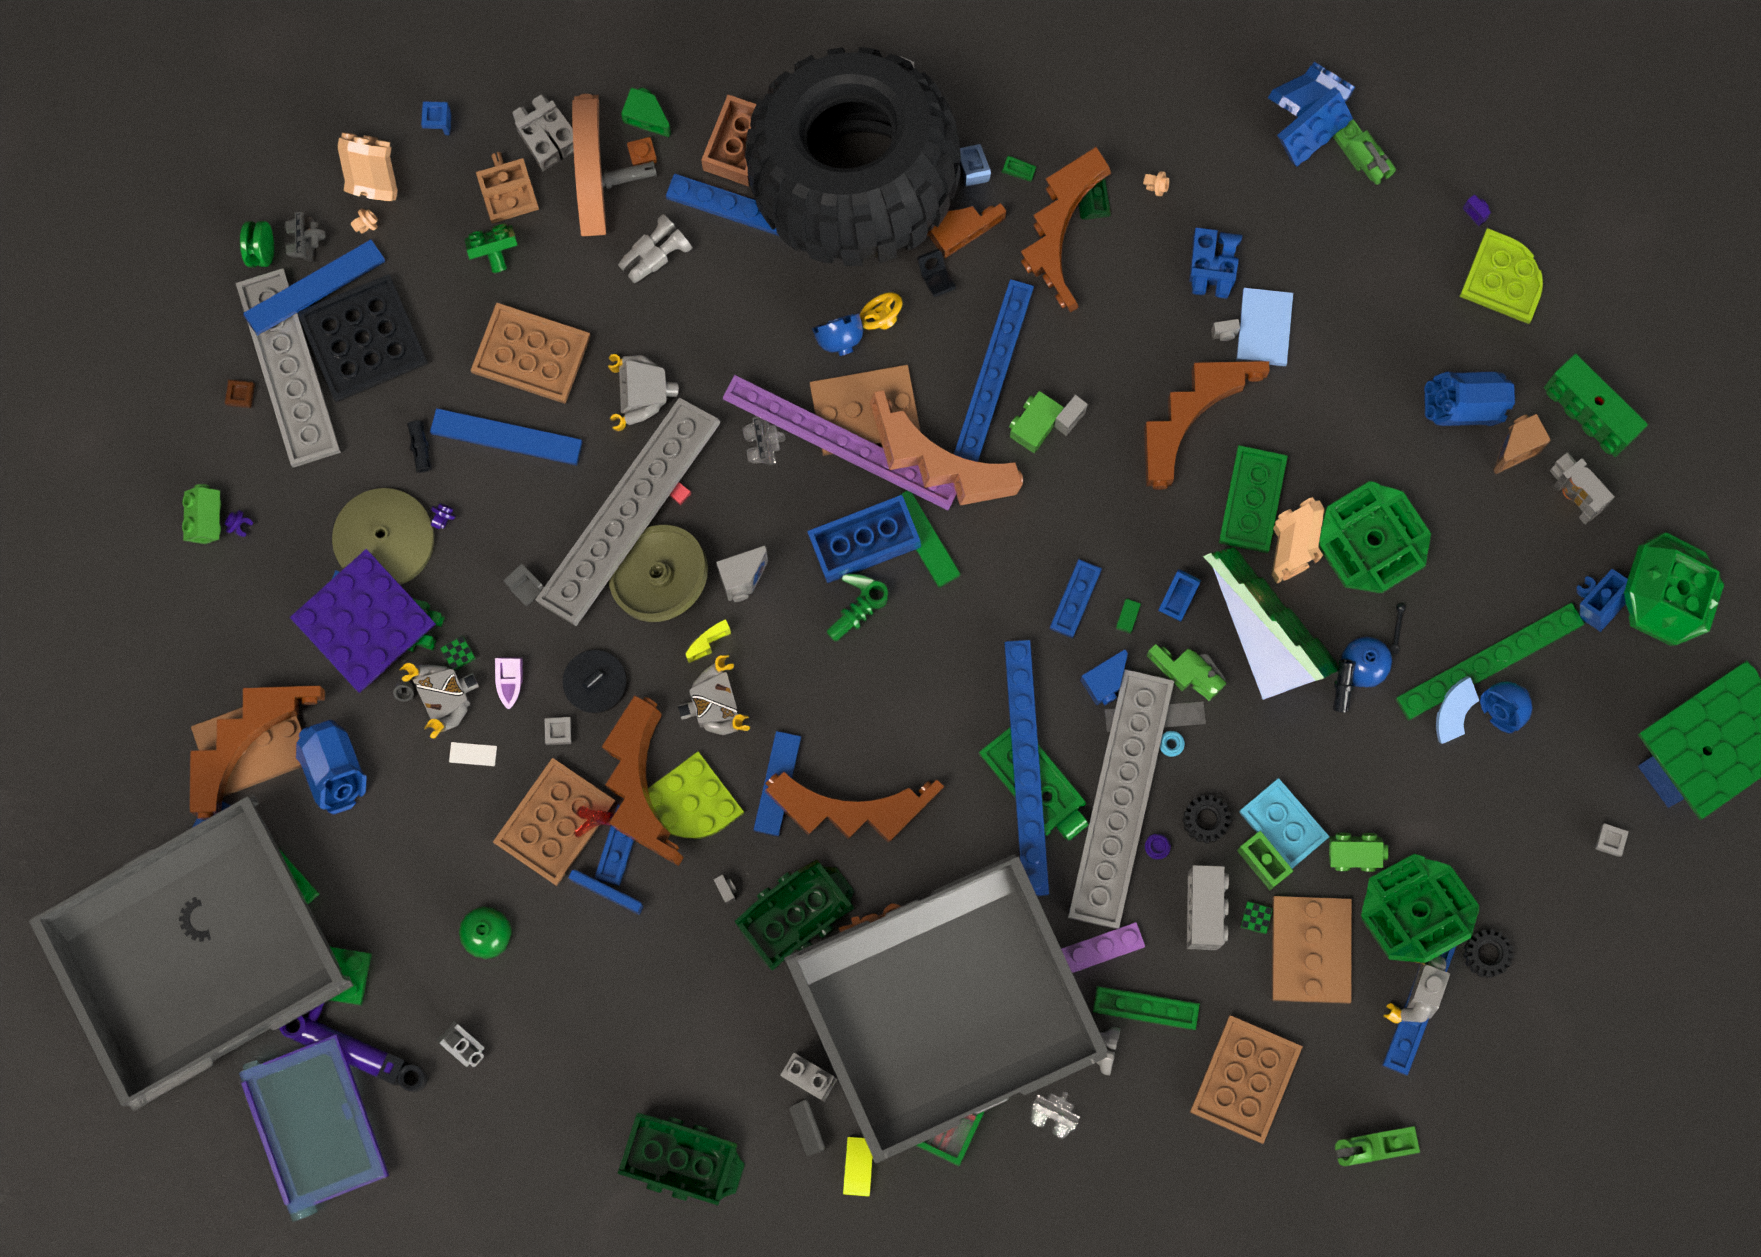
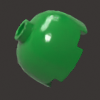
M480 907L470 911L463 918L459 929L460 941L465 950L471 955L483 959L494 958L504 952L512 934L510 922L505 915L491 907Z

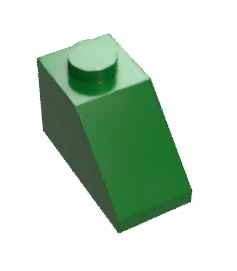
M631 88L621 113L623 123L670 137V125L655 95L644 88H638V90Z

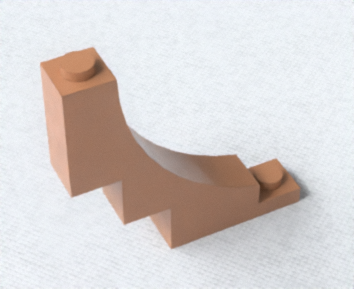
M884 390L874 392L870 400V406L889 470L918 465L925 488L953 483L960 505L1017 495L1023 485V476L1021 471L1017 470L1015 462L988 464L967 460L951 454L925 437L913 425L904 411L892 413L891 401L886 399Z

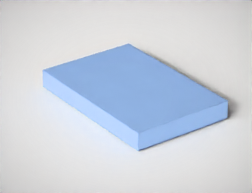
M1252 288L1243 289L1236 361H1269V365H1287L1293 293Z

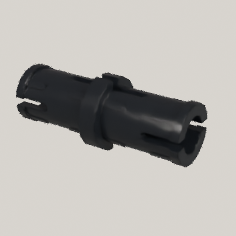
M411 421L407 424L411 441L409 448L413 452L416 472L425 473L432 470L428 452L430 445L426 441L423 421Z
M1349 659L1339 660L1338 676L1334 682L1336 690L1333 710L1337 712H1349L1351 692L1355 687L1353 675L1356 662Z

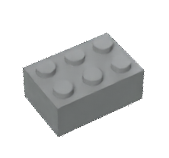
M1193 865L1188 871L1187 949L1218 950L1228 940V926L1224 925L1225 915H1228V899H1224V892L1229 886V874L1224 873L1223 866Z

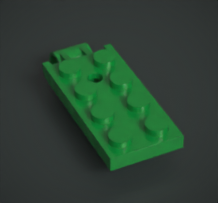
M1009 728L982 749L979 755L1015 798L1011 731ZM1038 745L1041 793L1043 795V793L1049 792L1052 795V799L1048 802L1042 798L1045 836H1048L1051 833L1050 831L1057 827L1062 836L1067 841H1070L1089 825L1084 816L1077 810L1079 807H1084L1086 802Z

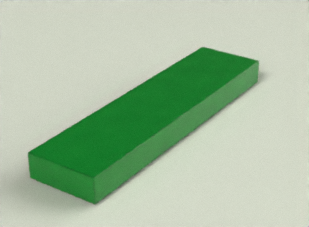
M906 491L901 495L904 498L921 542V548L915 550L937 587L940 588L960 577V573L912 492Z
M1096 986L1092 1013L1196 1030L1200 1004Z

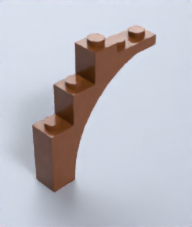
M1097 147L1046 178L1048 187L1045 189L1052 201H1056L1033 215L1036 221L1033 224L1035 230L1040 237L1045 236L1021 251L1024 257L1021 263L1027 273L1032 271L1038 277L1045 272L1042 275L1045 283L1049 288L1054 286L1058 293L1055 296L1062 309L1067 307L1070 313L1079 307L1064 282L1062 245L1068 222L1079 202L1090 189L1111 174L1108 164Z

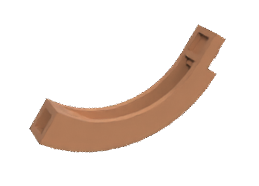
M582 94L574 96V100H572L574 165L581 236L606 235L599 140V96Z

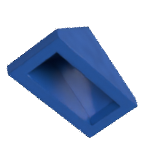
M1178 569L1158 611L1182 621L1201 580Z

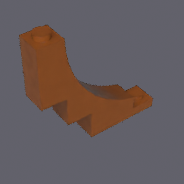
M1000 203L996 207L992 205L986 208L981 213L982 216L977 213L973 206L948 211L939 227L934 226L931 231L928 230L927 236L940 249L943 257L947 258L1005 220L1006 210Z
M1269 361L1204 362L1193 364L1192 392H1170L1169 421H1148L1145 424L1146 486H1153V489L1156 490L1167 489L1168 486H1172L1176 453L1189 427L1204 411L1218 401L1242 392L1245 386V378H1248V381L1258 382L1262 381L1263 378H1267L1270 371Z
M321 686L243 688V719H217L216 750L191 751L190 813L197 816L199 820H207L221 812L222 800L229 776L243 752L261 734L274 725L299 715V701H302L304 705H316L317 701H324L325 690Z
M634 696L602 745V748L609 755L620 761L605 785L613 793L624 798L609 824L617 831L679 866L684 857L678 852L679 847L667 840L671 833L662 824L655 812L646 781L647 752L651 737L662 714L656 709L658 704L651 699L644 697L642 700Z
M783 772L780 776L775 773L765 783L768 786L765 793L807 835L827 818L849 839L867 821L889 843L944 786L938 780L933 784L928 781L918 791L921 794L920 797L910 788H907L895 795L872 801H841L814 793Z

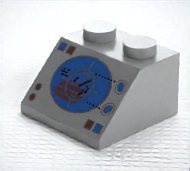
M765 546L716 562L728 601L740 602L747 599L748 595L753 593L768 563Z

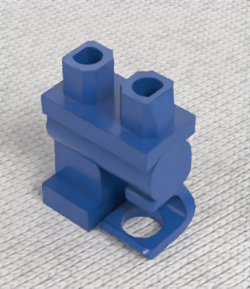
M1195 228L1189 282H1192V294L1205 295L1207 284L1216 285V297L1228 298L1230 290L1236 281L1239 258L1234 257L1236 246L1240 245L1243 235L1220 232L1218 242L1223 244L1222 255L1215 256L1218 230Z

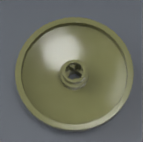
M391 488L373 489L354 497L339 513L332 534L333 550L339 564L344 569L367 549L399 585H402L416 577L428 563L434 547V529L424 507L411 495ZM383 532L385 536L379 538V534Z
M672 525L647 527L610 578L609 587L616 603L635 619L645 622H661L672 619L690 608L702 593L708 575L706 554L699 542L682 528Z

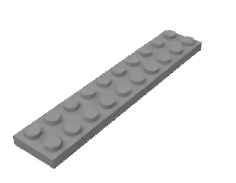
M681 398L677 400L535 600L538 604L571 624L578 625L719 426L720 421L716 417Z
M1124 669L1068 918L1113 929H1119L1173 689V680Z

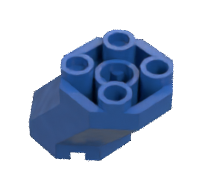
M1313 62L1304 75L1273 89L1268 99L1299 117L1333 87L1341 92L1345 102L1348 101L1355 87L1345 80L1341 82L1342 79L1329 70L1325 72L1326 69Z
M1445 372L1434 376L1432 381H1428L1424 387L1425 417L1428 420H1432L1436 425L1493 426L1505 422L1508 417L1505 415L1507 409L1512 410L1515 404L1514 384L1510 380H1506V376L1499 372Z
M333 720L304 728L299 733V740L296 742V759L302 766L317 805L323 810L327 809L333 815L351 809L356 804L354 799L358 795L362 797L366 793L367 776L360 768L348 733Z

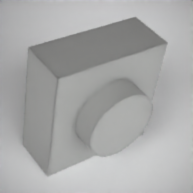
M1234 319L1213 323L1211 329L1213 340L1229 341L1234 339L1240 330L1239 320Z
M570 717L545 718L546 745L572 744Z
M1605 823L1602 824L1595 849L1614 856H1622L1629 831Z
M723 875L713 879L726 905L736 901L733 894L737 893V890L731 879L725 880Z

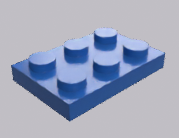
M1333 87L1277 136L1290 161L1297 167L1303 161H1306L1318 148L1326 144L1339 130L1345 128L1353 118L1341 92Z

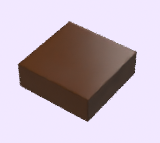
M228 380L225 405L251 408L255 384L247 381Z

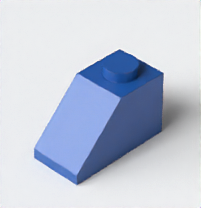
M1126 650L1121 651L1082 675L1080 681L1096 706L1102 702L1105 706L1117 698L1116 694L1121 686L1128 654Z

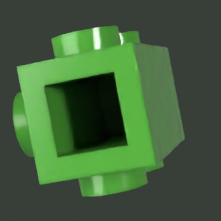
M198 484L193 489L184 491L182 502L184 507V521L182 523L183 541L207 544L219 540L221 532L219 524L221 509L220 490L210 489V486L206 484Z
M1344 832L1336 833V836H1329L1330 867H1335L1337 871H1350L1351 867H1360L1362 871L1367 872L1376 871L1377 868H1383V860H1388V845H1383L1382 837H1377L1375 833H1363L1362 837H1351L1350 833Z

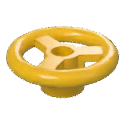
M888 292L869 301L860 312L863 328L868 330L881 328L884 330L893 326L897 321L896 316L902 307L901 296L897 293ZM893 301H895V305L891 310L889 306ZM883 302L881 305H879V306H877L875 309H873L876 305H878L879 303ZM872 317H873L874 320H875L874 322H867V321H866V319H869V318H872Z

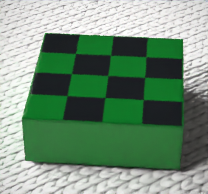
M463 636L440 648L454 671L476 659Z
M1247 902L1240 928L1266 934L1273 908Z

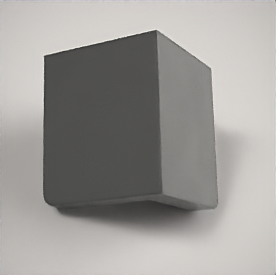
M523 564L518 566L503 580L506 587L525 606H529L544 588Z

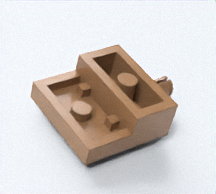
M496 152L499 162L495 153L491 155L495 167L476 172L492 224L539 210L523 158L504 164L502 153Z

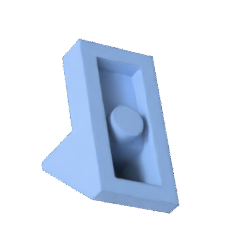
M981 144L960 148V165L963 171L964 185L971 186L988 182L991 171Z

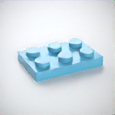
M1279 778L1239 811L1256 833L1261 831L1292 869L1329 838L1328 834Z

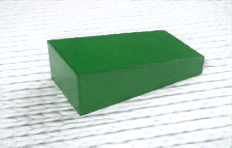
M1007 156L1001 172L1031 182L1036 166Z
M1129 599L1125 600L1116 629L1131 634L1141 603Z

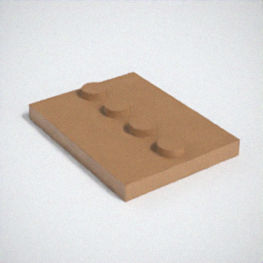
M496 303L471 372L566 404L591 335L588 332Z
M908 365L810 382L815 415L877 446H881L882 443L870 406V400L874 392L884 390L886 399L891 401L892 413L904 411L909 420L920 431ZM822 448L823 456L833 454Z
M243 707L191 726L198 749L216 750L217 719H243ZM298 715L274 725L251 743L235 764L225 787L224 796L302 767L296 759V742L299 740V733L303 730Z
M552 758L493 843L555 886H558L616 801Z
M1273 897L1272 1001L1351 1003L1352 899Z
M1229 1015L1189 1113L1264 1144L1303 1046Z

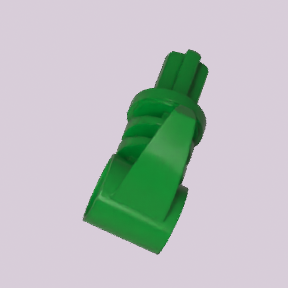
M843 575L842 581L859 588L861 594L856 598V604H849L850 610L843 608L840 611L842 617L827 630L829 637L835 642L838 641L852 627L858 630L861 627L859 621H866L865 615H872V609L884 607L888 600V590L885 584L862 575ZM873 590H879L884 596L880 600H873L869 594Z

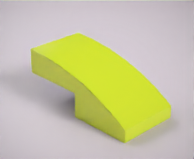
M726 619L709 628L695 640L686 652V658L689 663L711 654L712 651L709 643L731 634Z
M848 1137L843 1194L870 1196L871 1152L865 1138Z

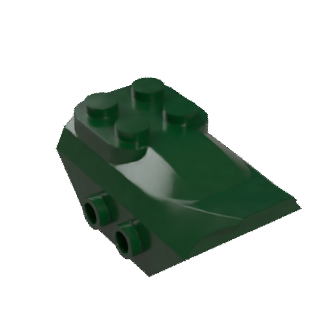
M815 860L793 874L790 871L777 880L779 885L772 890L767 887L756 896L758 900L734 921L745 940L771 971L785 962V957L812 946L811 941L816 937L820 936L821 939L826 937L834 930L832 925L855 909L851 904L854 890L836 867H825L818 860Z
M637 1113L617 1174L647 1183L646 1189L661 1193L663 1188L673 1191L671 1197L687 1201L689 1196L719 1205L720 1200L724 1197L736 1194L745 1165L737 1154L736 1148L738 1144L709 1135V1129L694 1125L693 1129L684 1127V1121L669 1117L668 1121Z

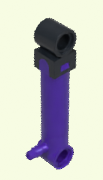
M324 1003L312 1009L308 1017L302 1015L297 1018L301 1026L296 1033L290 1032V1023L280 1028L284 1036L306 1046L338 1034L349 1065L398 1086L400 1084L403 1089L410 1092H419L427 1085V1074L421 1067L412 1064L407 1065L408 1062L317 1022ZM330 1052L325 1053L326 1055L331 1057ZM416 1071L419 1075V1080L417 1084L410 1086L407 1083V1076L409 1073Z

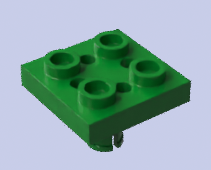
M506 224L496 225L492 228V231L485 233L483 231L472 232L468 235V238H465L469 260L487 255L492 273L507 269L501 250L517 246L513 226H507Z

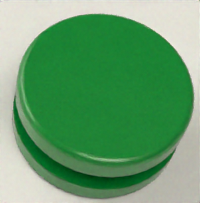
M246 221L242 225L240 251L243 262L247 267H256L258 265L260 267H268L272 263L274 238L271 226L267 221H258L257 223Z

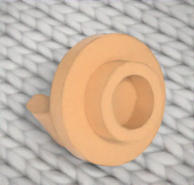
M1162 171L1157 176L1145 174L1143 184L1147 185L1146 190L1155 191L1156 196H1162L1164 192L1168 191L1169 178Z
M361 208L358 211L360 217L351 222L355 232L360 231L361 234L365 233L369 228L371 230L378 228L376 224L378 219L369 209L366 211Z

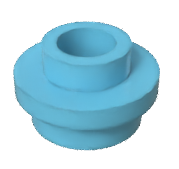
M1168 731L1162 735L1159 748L1166 756H1177L1184 749V738L1178 732ZM1167 741H1175L1176 747L1173 749L1169 748Z

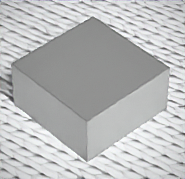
M1075 395L1056 417L1054 427L1067 436L1086 413L1088 404Z

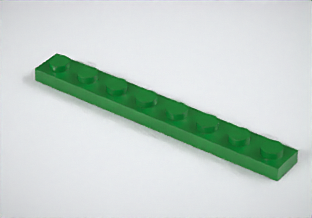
M1570 603L1400 695L1395 700L1409 721L1441 704L1449 689L1461 679L1467 676L1471 677L1473 685H1476L1585 624L1573 604Z

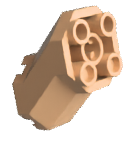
M342 132V136L339 137L338 152L345 179L343 191L360 196V194L365 195L367 198L376 200H396L398 190L390 159L392 148L390 142L378 140L377 137L363 135V137H357L356 134Z
M1311 497L1302 502L1299 509L1294 512L1291 509L1286 510L1275 521L1273 529L1278 536L1271 575L1276 584L1280 583L1282 579L1286 581L1310 567L1309 561L1313 560L1317 563L1321 560L1323 554L1318 544L1325 509L1320 500L1315 501Z

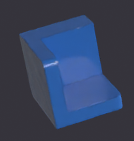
M423 102L422 128L443 129L445 135H450L451 110L448 103Z

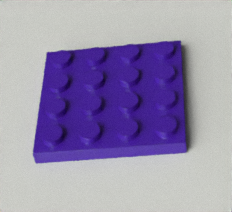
M367 549L290 617L359 693L436 625Z

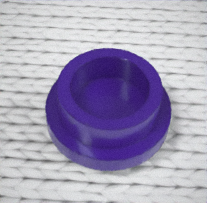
M1153 834L1145 842V851L1152 859L1161 860L1170 852V841L1162 834Z

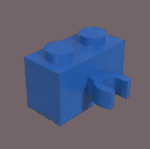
M1611 569L1596 586L1595 580L1586 576L1585 584L1590 587L1587 589L1579 585L1576 587L1577 594L1585 598L1580 603L1581 619L1601 632L1626 605L1624 590L1628 579Z

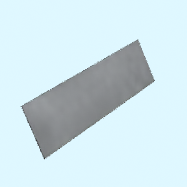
M1202 701L1169 704L1164 727L1206 724L1204 702ZM1105 709L1107 732H1110L1115 709Z

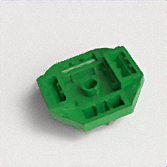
M1369 481L1327 506L1318 547L1344 587L1383 593L1426 566L1431 533L1403 491ZM1375 536L1379 540V545H1371L1367 537Z
M1666 532L1659 533L1654 538L1640 544L1624 590L1626 606L1630 614L1628 616L1630 626L1669 646L1681 644L1709 632L1724 583L1720 578V571L1711 563L1706 552Z
M1413 854L1369 878L1361 918L1389 960L1426 963L1471 938L1479 913V904L1450 865ZM1420 912L1426 914V915L1423 916V917H1417V916H1415V914L1420 913Z

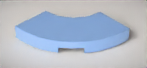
M1467 676L1458 681L1444 696L1445 699L1436 717V733L1441 744L1465 734L1463 725L1465 715L1470 707L1479 701L1471 677Z

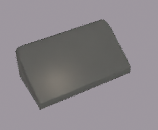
M803 1100L791 1106L790 1113L805 1154L812 1156L825 1151V1146L808 1100Z

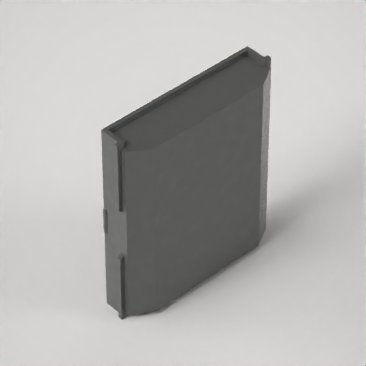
M254 794L245 797L156 849L152 848L125 863L121 869L29 920L121 1106H130L132 1111L139 1109L211 1068L214 1060L269 1029L276 1031L354 986L349 976H343L340 966L276 842L257 812L255 806L259 802ZM194 897L197 900H201L202 906L196 907L191 912L190 924L197 931H207L209 929L211 937L209 941L207 937L204 938V942H199L198 937L194 941L191 939V934L188 937L184 934L187 931L186 929L181 930L180 925H183V921H179V917L184 915L181 913V909H186L185 903L187 901L192 903V898Z
M1015 854L932 891L931 896L921 901L914 900L886 913L885 917L872 923L869 921L860 923L784 958L875 1164L959 1126L960 1119L973 1113H982L1006 1102L1009 1099L1008 1097L1019 1092L1023 1095L1029 1094L1107 1058L1106 1052L1108 1050L1019 856L1016 857Z

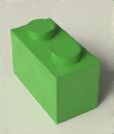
M1040 391L1035 397L1031 395L1023 406L1026 410L1022 416L1017 415L1009 426L1011 428L1010 438L1034 454L1053 429L1056 417L1064 409L1063 406Z
M1261 831L1237 850L1269 891L1293 872L1292 868Z

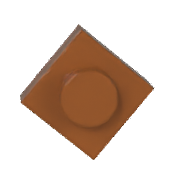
M651 137L627 143L633 166L651 161L657 163Z

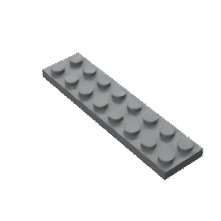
M284 268L236 283L244 312L290 286ZM298 313L258 336L248 323L291 466L294 468L341 453Z

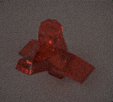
M580 806L576 814L581 819H587V821L574 832L575 837L579 838L599 825L611 826L609 822L614 814L602 810H589L585 806Z

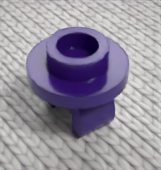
M439 503L438 506H432L431 510L436 515L432 520L431 526L444 529L448 519L454 520L456 517L452 513L453 508Z
M240 510L236 513L231 512L225 521L227 526L226 532L232 533L234 531L236 535L245 537L247 534L240 530V525L244 522L252 526L253 522L249 518H242L243 512Z

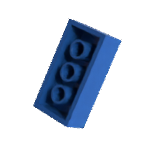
M902 495L807 531L827 583L843 578V575L859 572L921 548L919 536Z

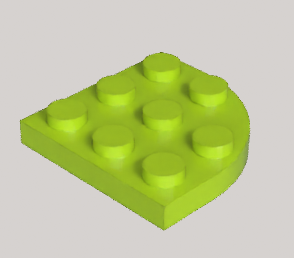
M1487 228L1459 297L1529 324L1541 297L1543 287L1542 273L1534 260V255L1527 247L1511 237Z
M699 752L692 755L648 788L651 803L656 814L666 829L677 837L700 839L712 836L744 814V811Z

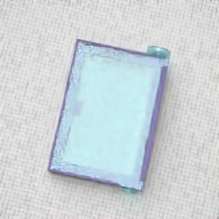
M338 1034L260 1065L258 1060L243 1065L244 1071L239 1072L242 1080L241 1085L284 1205L287 1206L292 1222L317 1213L316 1204L389 1176Z

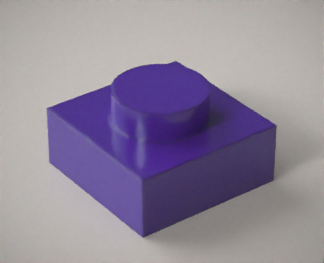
M1475 194L1467 200L1463 207V210L1478 226L1482 225L1491 213L1488 204L1483 199H1479Z

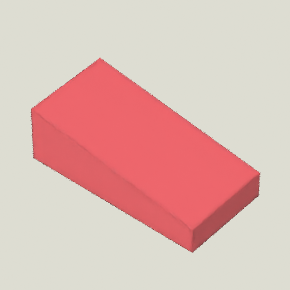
M678 482L669 496L682 505L691 495V492Z

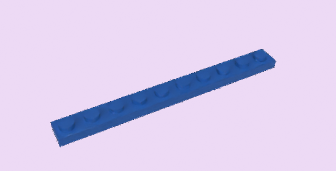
M1030 640L1004 642L1020 861L1036 896L1049 895Z

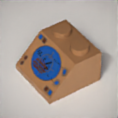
M1527 414L1514 420V425L1508 428L1509 432L1503 439L1494 467L1495 474L1540 454L1551 441L1537 414L1528 417Z

